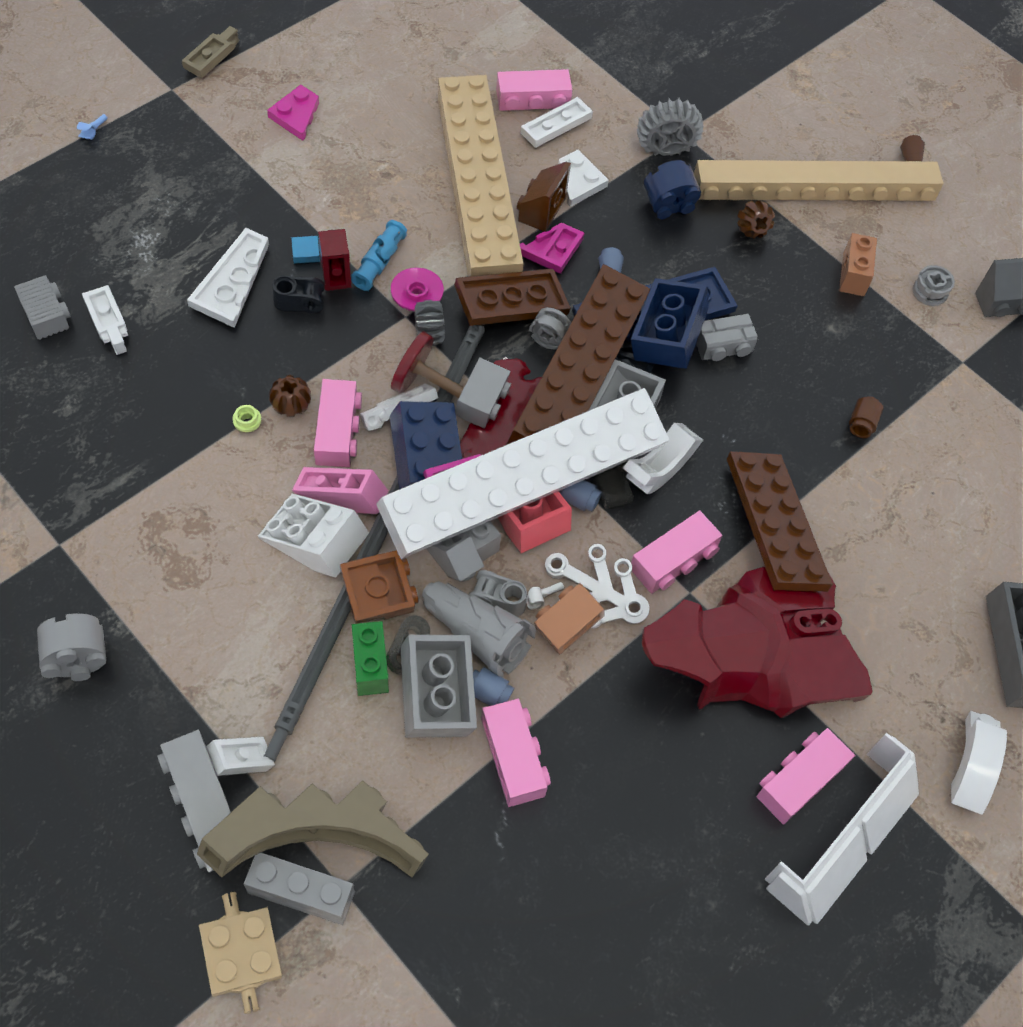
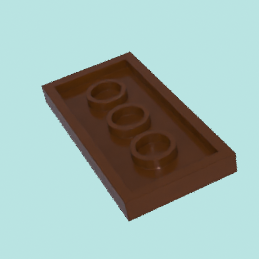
M554 269L456 278L454 283L470 326L536 319L538 312L542 308L547 307L559 310L565 315H568L571 309Z

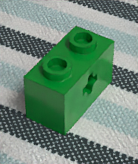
M383 621L351 624L358 696L389 693Z

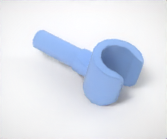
M103 114L90 124L79 122L77 129L81 130V133L78 137L94 139L96 129L107 120V116Z

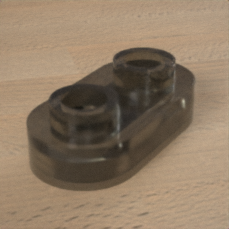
M417 615L409 616L401 623L386 656L389 669L399 675H402V667L397 661V656H401L400 645L409 635L408 630H414L417 635H430L431 632L428 622Z

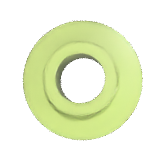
M242 405L233 414V424L241 432H252L260 426L261 414L251 405Z

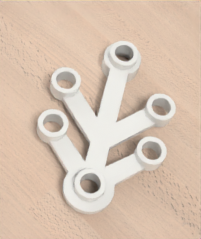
M601 544L592 545L588 551L589 559L594 563L598 581L569 565L568 559L561 553L551 554L546 559V571L552 578L559 579L565 576L577 584L581 583L586 589L590 590L591 592L589 593L598 603L609 601L618 606L605 610V616L591 628H598L602 623L621 618L632 624L640 623L647 618L649 603L645 597L636 594L631 576L632 564L628 559L621 558L614 565L615 574L621 578L624 595L613 590L605 561L606 549ZM599 549L603 552V555L600 558H594L592 552ZM554 560H560L563 563L559 569L551 566ZM620 564H626L629 570L621 573L617 568ZM636 603L640 606V610L632 613L628 608L629 605Z

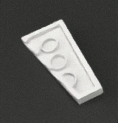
M245 228L187 299L188 306L235 328L268 249V237Z

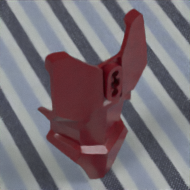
M765 566L747 571L734 586L729 587L717 607L703 611L700 604L683 599L674 609L643 629L642 647L654 666L672 670L705 684L697 703L699 710L710 702L743 700L773 711L780 718H783L799 708L811 704L846 700L858 702L866 699L873 692L868 669L856 654L846 635L842 634L840 629L842 627V618L833 610L835 608L836 585L832 578L833 585L828 592L773 590Z

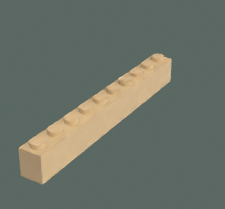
M697 160L694 171L701 190L699 200L935 201L944 184L938 162Z

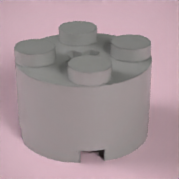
M78 613L66 614V620L55 622L54 617L44 621L37 628L39 666L41 675L44 678L71 677L73 681H84L90 678L91 672L98 670L106 664L103 627L95 616Z

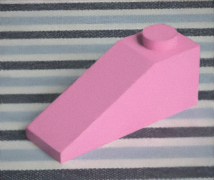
M303 467L292 489L295 494L364 514H378L379 510L376 504L389 491L373 470Z

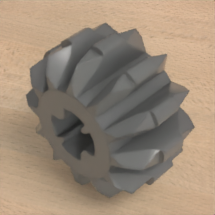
M432 300L417 302L414 308L416 337L424 331L433 336L432 346L442 344L445 339L442 304L440 301Z

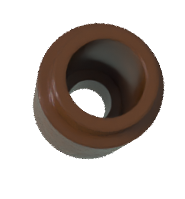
M867 396L857 400L849 421L850 431L853 435L860 438H868L876 431L883 412V405L878 399Z

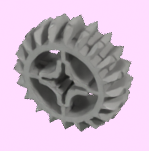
M669 98L664 103L659 101L657 106L650 105L649 111H643V116L639 118L637 125V135L641 147L646 152H653L655 156L658 154L663 156L681 155L682 151L690 152V146H697V140L701 139L704 128L702 115L695 104H690L688 100L682 102L678 98L676 101H671Z

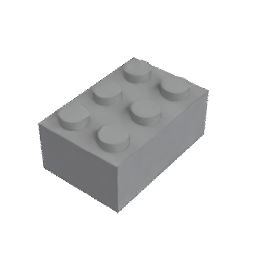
M408 635L400 645L405 738L467 737L477 729L470 635Z

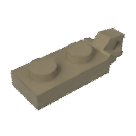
M229 26L220 35L212 33L182 60L183 68L203 78L234 50L235 45L239 42L238 30Z

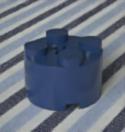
M682 160L670 161L658 166L659 171L654 175L650 172L646 176L644 187L652 208L659 219L668 218L672 213L677 212L688 214L695 209L694 204L699 200L701 190L690 164L686 165L685 161Z

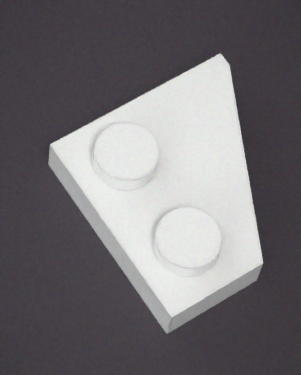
M579 150L559 159L558 164L566 161L571 163L567 189V202L570 207L608 187L609 180Z

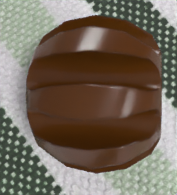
M757 200L755 203L754 201L747 202L745 209L738 212L737 216L740 218L737 222L738 227L747 237L755 239L758 236L762 238L767 235L769 229H773L775 224L772 221L775 217L772 207H768L766 202Z
M286 375L285 378H278L273 383L269 392V401L278 414L295 417V414H302L307 410L308 404L311 402V391L302 378Z

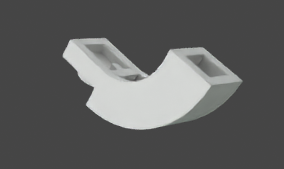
M970 711L965 719L966 744L959 769L951 783V803L983 815L1001 772L1006 750L1007 730L1002 729L1000 721L995 720L990 715Z

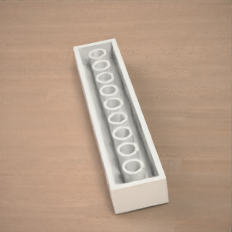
M643 388L381 497L376 505L400 558L403 559L625 463L629 459H634L655 450L668 442L669 437L646 389Z

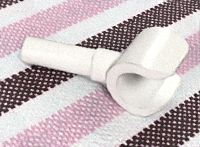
M559 582L543 589L532 587L527 595L528 608L533 610L542 607L545 604L543 597L564 589L563 583Z

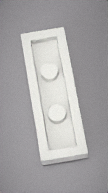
M576 97L522 125L520 133L537 148L592 118L593 111L581 99Z

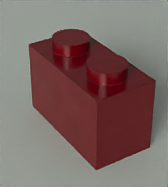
M345 229L318 231L325 291L352 288L350 256Z

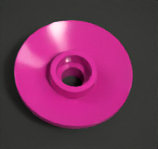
M425 268L405 269L398 273L391 283L393 300L400 307L410 311H415L414 308L417 302H424V300L441 301L444 293L440 277Z

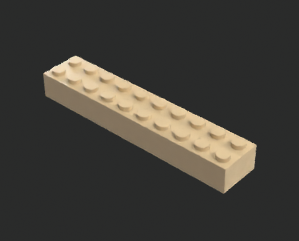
M487 75L438 78V103L468 277L523 272V259Z

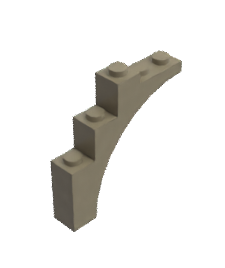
M362 780L337 805L327 792L319 790L313 783L286 808L282 806L280 800L274 794L267 793L260 786L202 838L197 855L218 875L223 877L243 861L271 848L289 843L309 841L343 843L370 851L392 862L406 874L413 877L421 869L429 853L424 850L419 841L410 838L403 832L395 820L386 817L382 813L387 801L377 789L370 787Z

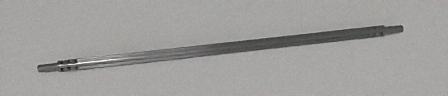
M485 324L469 326L445 377L457 384L460 383L485 332ZM440 387L437 392L438 399L433 400V402L450 403L454 395ZM397 476L388 494L399 490ZM380 512L356 560L378 554L388 533ZM343 585L274 726L276 731L264 754V757H268L273 762L276 761L287 736L292 735L294 727L351 611L345 585Z

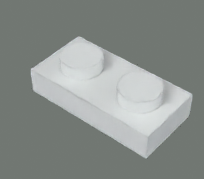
M264 737L213 740L206 746L217 776L266 772L275 765L273 760L264 757L267 750Z

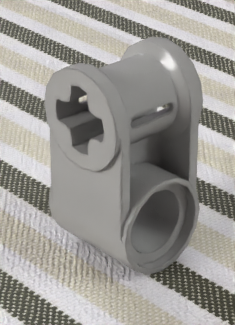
M478 571L476 576L478 581L474 591L469 593L470 596L474 595L494 607L497 605L517 617L524 613L526 610L527 590L523 583L499 576L491 571ZM514 596L520 600L512 602L507 600V598Z

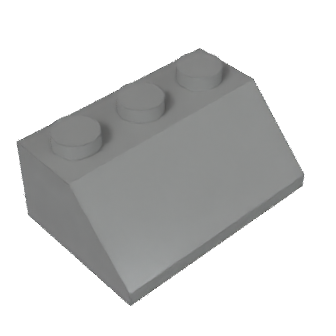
M615 359L589 411L643 388L646 389L656 409L666 380Z

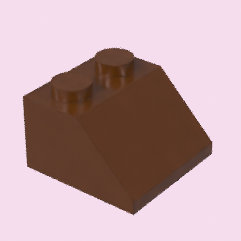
M566 161L543 169L536 179H531L526 195H521L517 203L519 222L543 232L547 231L566 199L571 163Z

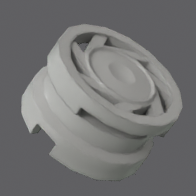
M937 265L924 267L913 285L914 296L925 305H941L947 300L949 293L954 287V277L944 267Z
M548 307L542 308L530 325L529 331L533 333L531 337L539 345L555 350L559 347L571 321L559 310Z

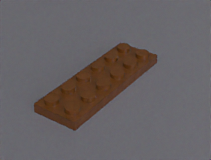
M730 451L727 462L773 590L828 592L833 583L782 455Z

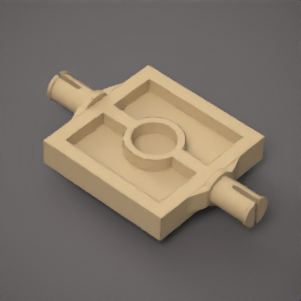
M230 892L232 906H230L228 893L222 895L226 915L219 920L200 924L199 929L212 997L226 993H241L244 1014H250L249 999H251L253 1012L260 1010L255 989L266 982L281 979L282 973L268 907L251 912L239 911L237 893Z

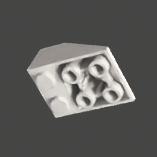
M292 493L273 518L266 524L258 537L310 569L336 578L341 571L340 564L349 561L369 532L355 510Z

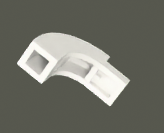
M674 423L667 432L668 442L652 450L643 458L629 459L623 467L628 472L626 478L646 494L653 493L670 480L703 442L702 438L683 423Z

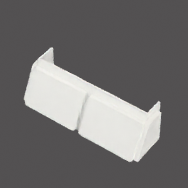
M888 733L867 753V756L885 769L888 775L807 876L802 880L781 861L765 878L769 883L766 889L808 926L811 922L816 924L820 922L867 862L866 853L868 852L871 855L874 853L919 795L915 754Z

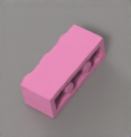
M569 70L497 72L496 92L499 111L555 109L567 103L572 97Z
M322 379L314 445L315 464L317 466L350 467L351 457H356L357 440H353V433L359 432L360 419L355 414L356 409H361L362 392H357L356 381Z
M699 510L634 554L631 561L632 572L651 594L660 588L665 590L675 582L678 575L681 573L687 575L698 565L697 562L705 558L708 560L712 558L720 549L718 545L723 535Z
M519 698L482 708V724L508 807L545 797L547 786L551 784L550 776L546 766L541 767L538 756L541 755V750L537 737H531L528 728L531 726L528 709L522 708Z
M828 728L820 735L813 732L802 743L805 749L800 754H797L795 751L790 753L782 761L781 765L784 768L778 774L771 771L759 783L763 788L756 797L783 825L856 756Z

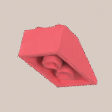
M558 491L502 515L498 519L507 536L520 553H523L571 531L572 507Z

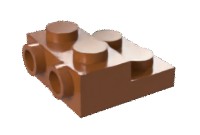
M397 550L340 564L355 624L382 617L386 620L414 612L415 604L419 603L415 586H409L407 576L410 575L408 561L406 558L401 559Z

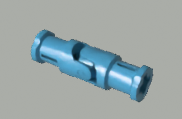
M389 220L386 223L385 231L382 235L377 236L371 248L362 258L359 269L351 274V281L356 287L364 291L372 288L375 277L382 273L390 257L397 251V244L407 236V229L402 223L396 220Z

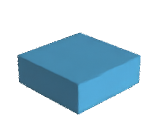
M318 236L291 237L294 264L320 262Z

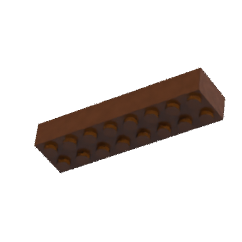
M605 264L602 265L506 445L589 411L650 292V288Z

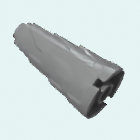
M431 582L422 592L426 609L450 628L454 635H470L471 652L479 657L488 666L487 669L496 675L504 677L502 670L510 674L517 668L532 645L526 642L528 635L535 639L536 627L526 619L522 620L497 605L494 607L474 595L470 596L449 583Z

